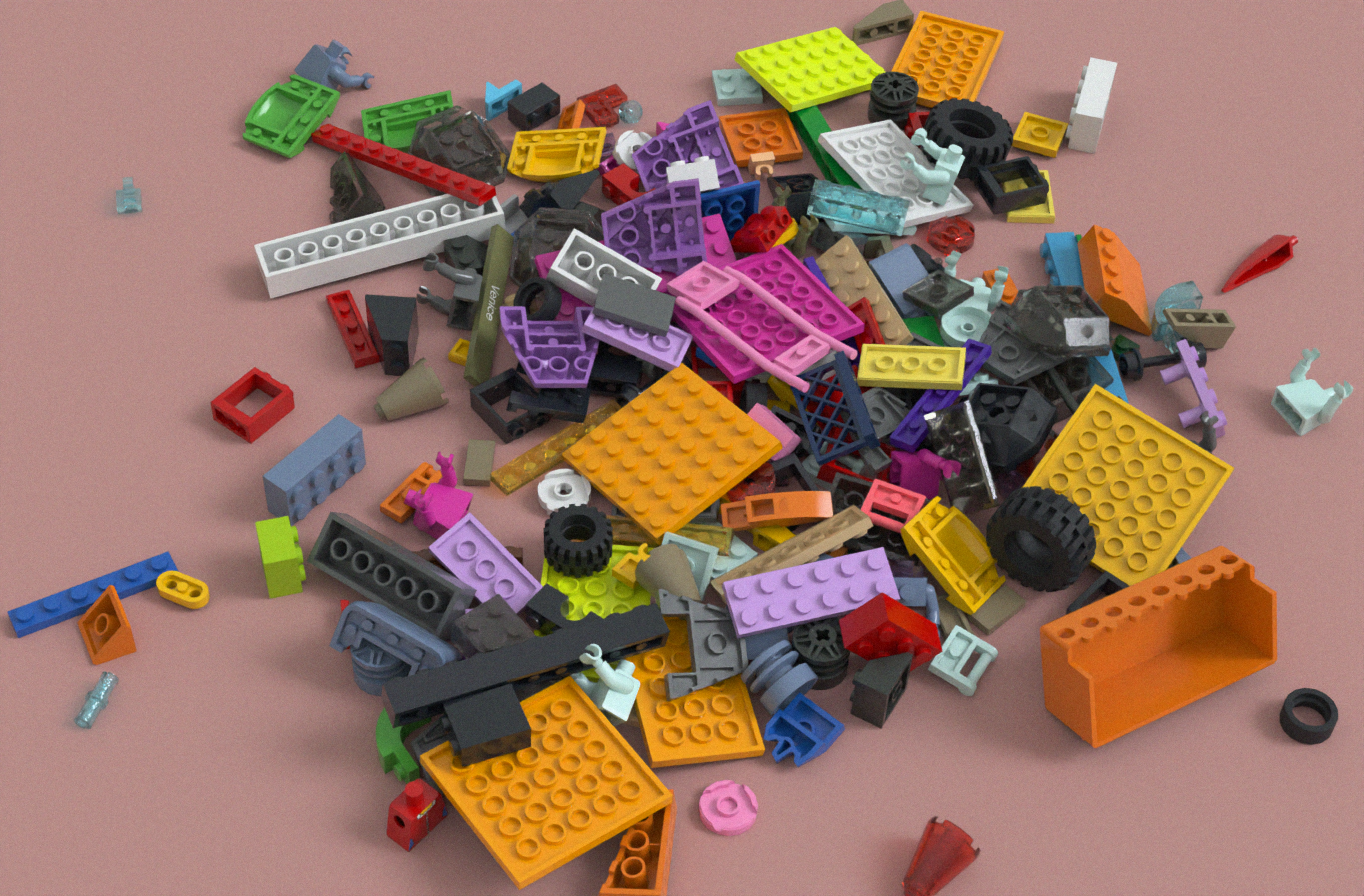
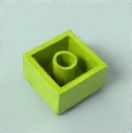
M288 516L255 522L269 598L302 593L301 581L306 580L304 565L301 564L304 563L301 547H299V543L294 544L299 542L296 526H290Z

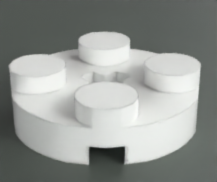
M634 130L623 133L616 141L612 155L619 165L624 163L639 175L632 158L633 151H637L652 137L644 132L632 133Z
M571 469L551 471L545 475V480L538 485V501L549 516L553 511L558 513V508L562 506L568 508L569 504H575V506L587 504L588 507L591 499L590 482L582 474L581 477L574 474V470ZM561 490H565L567 493L570 494L561 495L560 493Z

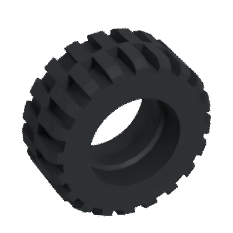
M951 98L949 101L946 99L936 104L929 112L923 128L927 132L926 138L932 140L939 147L948 149L950 145L954 144L962 148L961 155L965 159L957 175L959 179L969 178L971 181H975L977 167L1006 161L1013 143L1012 129L1008 121L1003 119L999 112H994L993 108L981 105L980 102H972L964 98L962 100ZM921 145L922 152L926 155L927 160L936 166L938 160L926 152Z
M1031 486L1030 488L1022 487L1017 491H1013L994 512L986 526L987 546L991 547L990 554L993 559L996 558L998 561L997 565L1001 570L1007 571L1009 573L1008 576L1013 580L1017 579L1020 581L1021 585L1033 587L1035 591L1039 592L1044 590L1046 592L1062 591L1073 585L1093 559L1096 549L1095 532L1093 526H1089V518L1086 514H1082L1079 511L1080 507L1075 502L1072 504L1067 500L1068 497L1063 494L1058 495L1055 493V490L1050 488L1043 490L1041 486Z

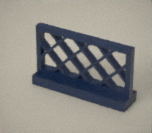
M844 351L834 354L836 360L797 376L806 382L812 383L807 393H803L791 386L816 462L819 466L866 446H869L871 450L881 446L852 365ZM835 370L836 375L831 383L822 380L825 373ZM819 385L828 388L823 398L814 396ZM834 390L843 393L839 403L829 401ZM810 400L820 403L814 414L805 410ZM825 406L835 408L830 419L820 416ZM841 411L851 414L846 424L836 421ZM817 421L827 424L822 434L812 431ZM833 426L843 429L837 440L827 437ZM849 431L859 436V440L850 444L843 442ZM824 442L834 445L831 452L824 455L820 454V449Z

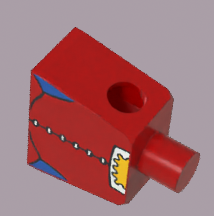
M420 778L409 782L405 786V790L389 805L387 836L407 852H410L448 816V811L441 794Z

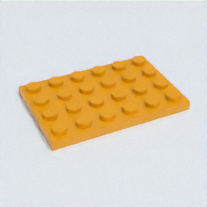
M920 11L891 72L905 73L914 78L918 83L919 92L916 104L932 108L946 99L949 101L951 98H957L958 100L964 98L975 102L1001 45L1004 31Z
M663 617L670 631L666 645L623 659L635 665L636 668L632 677L640 682L634 706L650 767L656 768L763 756L765 747L746 684L741 680L742 674L676 700H666L664 676L667 673L692 672L686 620H680L677 617Z

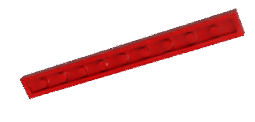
M331 124L322 125L311 134L314 143L475 205L481 206L496 196L495 186Z

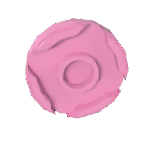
M732 780L717 781L706 787L700 797L698 806L700 820L706 828L716 834L725 836L739 835L750 829L756 821L758 810L756 796L750 788L744 784L742 786L735 784V781Z

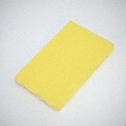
M1039 170L1042 177L1049 184V192L1047 193L1045 203L1006 212L1007 222L1054 224L1055 212L1048 170ZM1022 178L1002 183L1004 193L1028 188Z

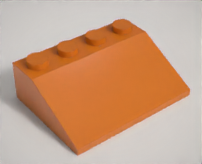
M1094 224L1077 243L1088 312L1150 336L1152 328L1140 264L1114 232Z

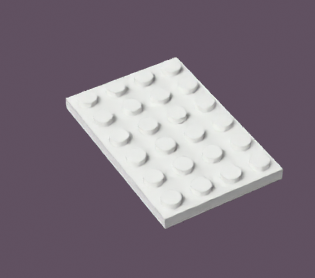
M891 119L821 133L818 142L900 229L968 213L972 210L974 204L955 185L951 189L945 206L923 197L928 184L921 182L912 173L911 169H903L900 162L904 160L908 164L911 163L904 156L906 152H909L914 156L915 162L918 165L921 164L927 170H934L935 164L927 160L926 155L910 142V139Z

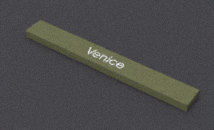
M499 224L491 227L479 300L463 376L474 387L489 380L500 320L499 308L503 303L514 237Z

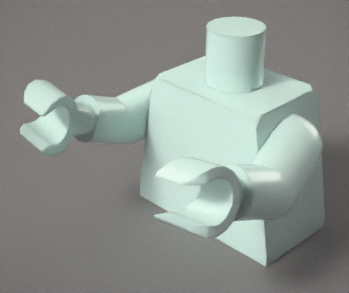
M919 128L915 131L910 142L913 145H922L926 152L938 160L934 170H927L921 164L918 165L915 162L914 156L909 152H906L904 156L911 163L908 164L901 160L900 165L903 169H911L912 173L921 182L928 184L923 194L924 198L945 206L965 157L961 155L962 148L958 145L952 144L948 149L941 148L932 140H928L926 138L927 132L923 128Z
M953 250L945 258V263L948 266L945 267L941 282L945 296L940 301L938 319L941 320L944 312L950 307L959 304H973L983 307L990 313L993 312L998 301L1002 298L1005 287L1003 283L1007 281L1009 269L998 265L999 271L996 270L994 273L996 282L992 289L985 287V281L978 277L973 278L971 282L959 279L955 283L956 263L962 254Z
M1313 348L1311 352L1309 349L1302 350L1301 354L1304 358L1299 360L1291 371L1290 384L1277 386L1271 402L1275 410L1299 436H1303L1321 424L1329 423L1343 402L1342 399H1346L1353 392V387L1345 380L1344 387L1336 382L1334 388L1330 387L1325 390L1315 380H1306L1305 374L1310 369L1311 362L1321 355L1317 348Z
M590 644L585 649L592 651L594 657L588 653H583L579 658L583 663L592 664L596 668L595 671L600 677L598 682L589 681L582 672L569 676L574 679L613 726H617L627 721L640 687L639 680L632 677L636 667L630 661L622 659L619 661L617 668L613 670L606 661L603 662L600 658L602 655L601 648L596 644Z

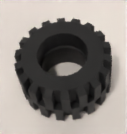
M569 504L568 508L564 506L558 508V513L553 511L550 514V519H546L545 528H543L544 556L547 558L548 565L554 566V571L557 573L562 571L564 576L567 577L575 575V578H581V575L585 574L587 577L592 576L594 571L599 573L603 570V566L608 565L609 558L612 557L613 527H611V521L606 519V514L603 511L598 512V508L594 506L589 508L587 504H581V506ZM573 539H584V540H587V541H584V542H572V541H570V540H573Z

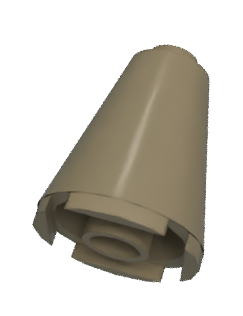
M424 357L418 360L375 398L377 404L374 405V409L380 419L385 417L387 421H391L449 403L448 398L442 399L441 394L445 391L432 367L426 368L424 366V363L427 362Z
M675 544L662 545L652 549L649 552L651 556L645 562L643 559L639 561L635 570L636 580L654 598L655 592L658 589H664L669 591V594L679 597L683 595L692 598V601L702 604L687 555L683 549H679ZM677 617L680 620H686V617Z

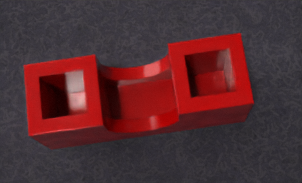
M624 163L602 175V193L618 206L656 190V188H653L647 192H639V175Z

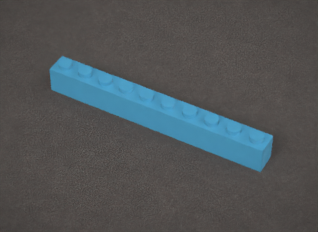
M1074 232L1045 233L1044 242L1040 244V256L1045 260V273L1050 276V289L1056 295L1055 306L1057 309H1060L1061 313H1064L1061 325L1066 328V338L1080 346V353L1073 357L1072 361L1077 364V378L1083 384V397L1085 398L1092 387L1097 384L1117 397L1119 395L1128 403L1100 316L1088 312L1078 245Z

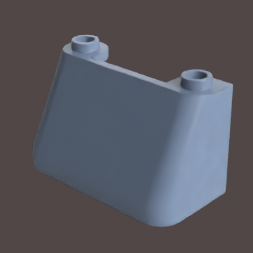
M354 601L345 607L329 645L331 648L342 653L350 645L357 649L360 648L366 639L410 664L412 667L408 676L414 675L422 669L431 670L441 667L449 661H462L461 653L453 645L385 606L365 601Z

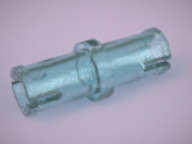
M106 671L102 672L94 689L86 694V702L74 719L78 726L84 729L85 727L91 729L101 709H105L108 705V697L119 682L116 675L108 672V674Z

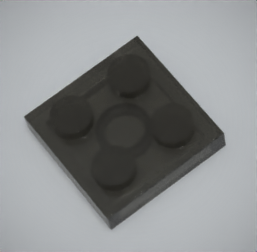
M939 269L903 291L904 300L938 318L974 296L973 286Z

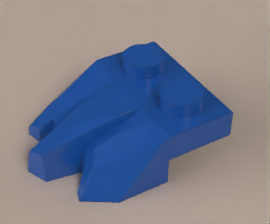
M799 692L784 711L779 709L766 724L764 740L778 742L772 751L777 764L794 755L793 761L797 767H800L826 752L842 734L845 727L841 722Z

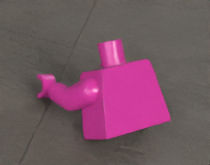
M928 449L914 451V453L909 451H892L889 483L926 496L925 507L932 500L931 498L938 495L939 481L950 479L952 470L959 477L961 464L955 460H946Z
M439 451L436 457V463L441 466L440 471L442 474L439 482L430 483L424 495L421 494L422 489L418 492L410 489L404 500V504L416 509L413 524L419 530L426 532L435 539H439L467 515L473 498L472 493L455 488L458 479L452 465L454 455L450 454L449 458H445Z

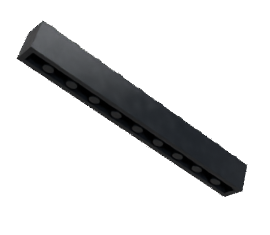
M656 603L648 606L639 605L631 611L621 614L618 612L612 613L606 618L597 621H585L574 628H561L550 635L543 637L534 636L523 643L516 645L507 644L489 653H477L469 659L449 661L441 667L431 670L422 669L414 675L404 678H392L383 684L381 700L394 729L443 714V703L508 684H512L516 692L595 668L592 664L583 663L579 658L583 653H588L594 657L592 651L585 649L590 644L598 645L602 650L600 657L602 661L611 663L664 647L670 631Z

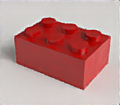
M883 592L839 620L844 648L867 661L908 652L913 655L911 672L943 652L936 624Z

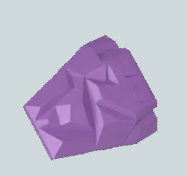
M711 100L688 108L674 123L671 122L663 132L656 137L654 136L632 154L646 192L667 184L666 168L671 167L670 163L676 161H685V164L694 163L695 158L709 156V160L715 159L720 189L744 184L737 164L734 165L719 128V120Z
M698 178L673 181L601 214L605 246L639 266L653 268V271L660 273L661 270L674 272L676 276H680L700 262H707Z
M500 306L501 330L534 388L587 387L600 341L582 332V328L593 307H576L573 321H527L525 307Z

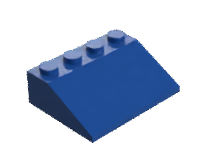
M759 180L700 194L702 217L720 214L729 241L734 238V234L744 226L751 215L758 213Z

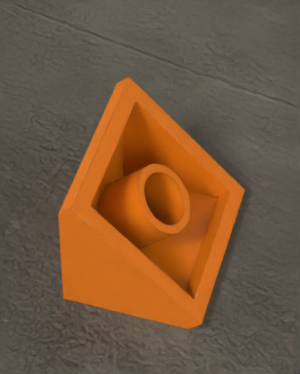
M109 585L77 622L92 663L95 665L137 652L131 626L115 587Z

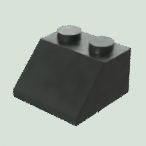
M468 235L443 240L446 264L460 270L472 268L477 271V274L483 275L488 245Z
M907 652L869 660L863 670L858 669L852 681L855 688L849 700L853 702L851 714L882 729L907 689L913 655Z

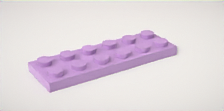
M883 547L725 581L722 584L737 639L849 614L882 592L896 601L900 600Z

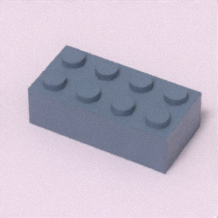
M338 414L265 473L262 477L268 511L277 518L288 516L290 526H293L299 520L304 519L318 504L323 503L337 488H341L350 477L360 472L366 465L362 429Z

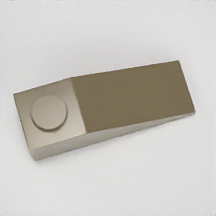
M903 0L882 4L853 26L852 41L858 46L909 33L913 26L914 13Z
M1164 308L1163 314L1173 330L1194 343L1201 342L1205 348H1223L1236 328L1226 310Z

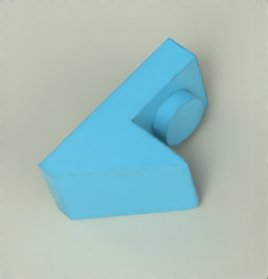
M515 79L500 89L486 82V120L490 121L508 110L507 102L522 94L521 82Z

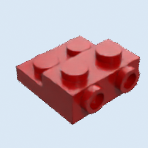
M770 205L763 208L761 214L755 213L751 215L730 241L733 252L767 253L793 222L786 207Z

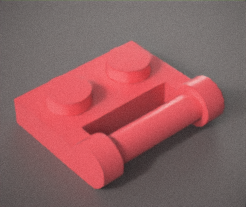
M875 478L861 507V511L870 517L872 524L901 534L900 529L924 507L926 496ZM872 508L906 519V522L904 524L875 514L871 510Z

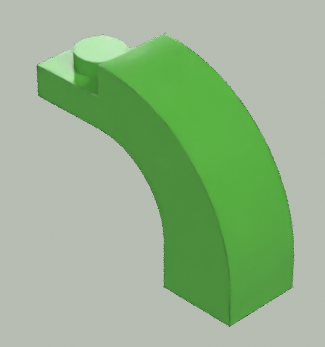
M383 709L376 726V742L379 762L385 774L393 770L398 780H404L406 784L420 778L419 767L403 744L413 731L432 722V717L393 729L386 709Z

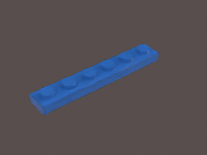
M168 551L7 611L17 637L21 638L86 613L109 585L115 587L121 600L157 586V578L162 573L171 570L178 571Z

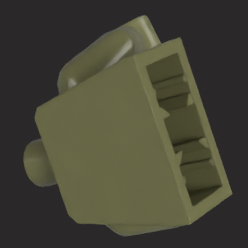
M786 186L784 191H782L781 187H776L775 192L778 196L771 205L784 206L785 199L792 194L790 187ZM811 213V221L802 216L800 219L802 226L799 227L796 237L783 244L796 258L806 253L807 240L813 237V230L819 224V220Z

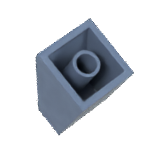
M906 243L869 262V268L902 319L935 316L939 313L942 294L909 244Z

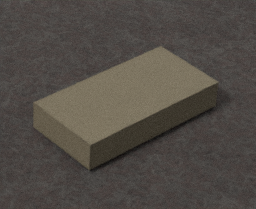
M469 439L463 477L464 485L490 486L495 441Z
M1005 585L989 597L974 614H969L968 620L989 636L1021 611L1026 605V600Z
M949 594L937 596L940 626L938 628L944 641H946L956 625L974 635L964 612L946 600Z

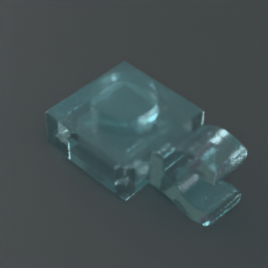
M124 177L123 190H116L118 214L142 212L141 189H135L133 177Z

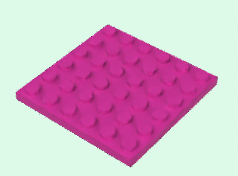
M783 244L772 247L767 253H756L718 268L723 271L726 266H730L745 274L818 330L838 341L864 332V323ZM738 284L739 287L704 309L709 315L772 363H774L776 357L809 336L742 284ZM667 288L659 290V292L674 296L668 292ZM674 304L672 312L674 321L685 332L693 336L692 340L733 384L765 372L763 368L696 316Z

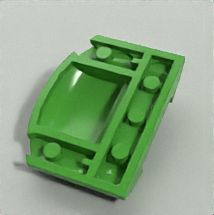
M295 74L289 76L290 82L280 85L279 82L274 84L256 101L245 120L246 133H243L244 140L288 158H292L304 150L303 145L326 117H331L340 98V92Z
M450 90L361 110L364 137L404 153H413L430 148L458 130Z

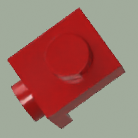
M929 111L908 113L907 126H905L904 132L910 140L917 129L924 128Z

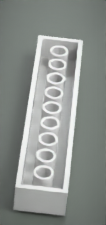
M444 194L254 245L258 266L271 299L426 257L429 253L437 254L444 252L443 240L468 235L480 242L489 240L492 226L499 224L505 230L506 227L504 212L496 196L483 205L478 206L455 196Z

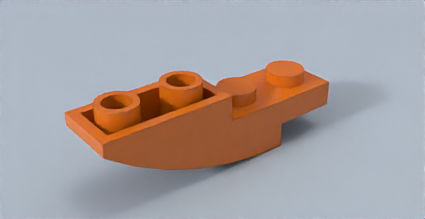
M794 491L746 496L743 501L721 504L722 523L725 533L778 524L780 527L824 521L834 516L830 491Z

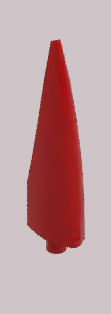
M1273 235L1255 249L1236 268L1221 291L1226 293L1282 266L1294 257L1293 246L1298 243L1297 237L1294 235L1290 237Z

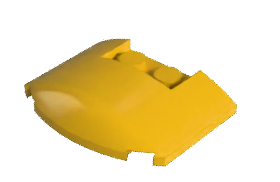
M606 127L516 132L507 171L527 180L554 183L565 178L593 171L600 164L607 131Z
M936 496L900 529L909 555L911 556L915 553L949 594L946 600L960 610L972 615L1006 581L1005 575L998 577L995 563L998 561L996 558H992L990 554L991 547L987 546L986 538L979 529L956 507L952 506L948 509L939 504L938 502L942 498Z

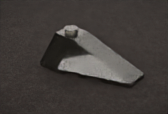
M344 151L330 168V188L334 189V194L330 198V204L333 205V211L329 217L331 224L386 209L381 196L351 156Z

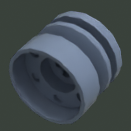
M365 639L364 644L358 649L350 645L354 681L366 693L381 696L384 683L395 677H408L412 667L410 664Z
M787 640L780 641L760 653L741 675V680L744 684L752 683L750 686L752 693L766 689L760 698V703L771 716H774L779 709L784 711L799 692L805 695L818 680L817 675L807 663L792 667L799 654L797 651L788 653L791 649V644Z

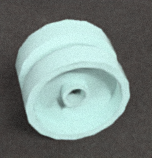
M959 304L950 307L944 312L940 324V335L944 346L962 347L968 339L979 342L992 314L983 307L973 304Z

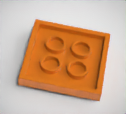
M786 108L719 116L721 131L734 165L737 164L738 168L747 167L750 154L773 151L774 163L803 159V150Z

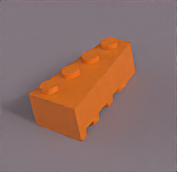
M668 789L673 795L671 804L630 826L626 835H623L620 842V850L616 859L611 863L608 870V878L605 884H602L599 896H667L677 814L673 789Z

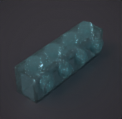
M815 179L807 215L811 213L815 217L902 236L910 200L899 196L883 195L876 191L861 190L849 185L843 186L828 180L821 181Z

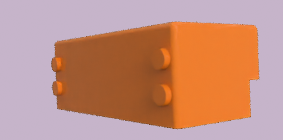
M1218 546L1044 624L1040 627L1039 633L1045 708L1061 720L1065 726H1068L1077 733L1082 740L1088 742L1092 747L1098 748L1274 664L1277 660V592L1255 578V568L1252 564L1226 547Z

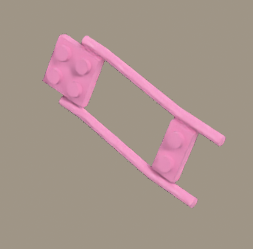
M702 261L667 283L668 292L677 297L675 305L696 316L765 371L803 393L808 391L810 385L796 375L829 354L830 349L837 352L844 351L851 360L857 356L858 352L855 349L818 330L748 276L730 266H726L722 271ZM738 284H742L809 336L776 357L774 363H772L709 315L704 309L739 287Z

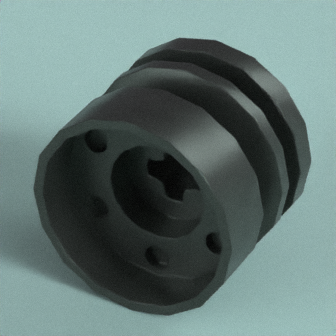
M885 72L876 76L871 83L868 106L869 121L875 123L891 119L901 131L905 130L908 113L916 112L919 87L914 78L900 72Z
M836 617L796 625L793 631L791 652L797 651L799 656L792 667L807 663L818 677L817 682L811 688L814 690L832 689L842 683L847 675L850 651L844 648L839 623L840 619Z

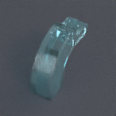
M1193 280L1178 283L1167 288L1160 294L1155 304L1151 319V335L1154 342L1163 340L1165 347L1170 350L1171 354L1178 353L1176 342L1184 339L1187 340V338L1173 330L1164 316L1163 310L1164 308L1200 309L1203 296Z

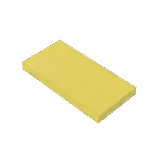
M863 344L857 382L859 386L962 390L966 348Z

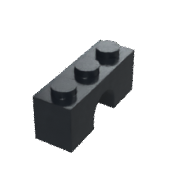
M547 583L525 604L526 622L533 629L540 630L546 635H550L561 628L570 629L577 627L585 621L603 619L592 611L581 620L572 621L566 619L569 615V597Z

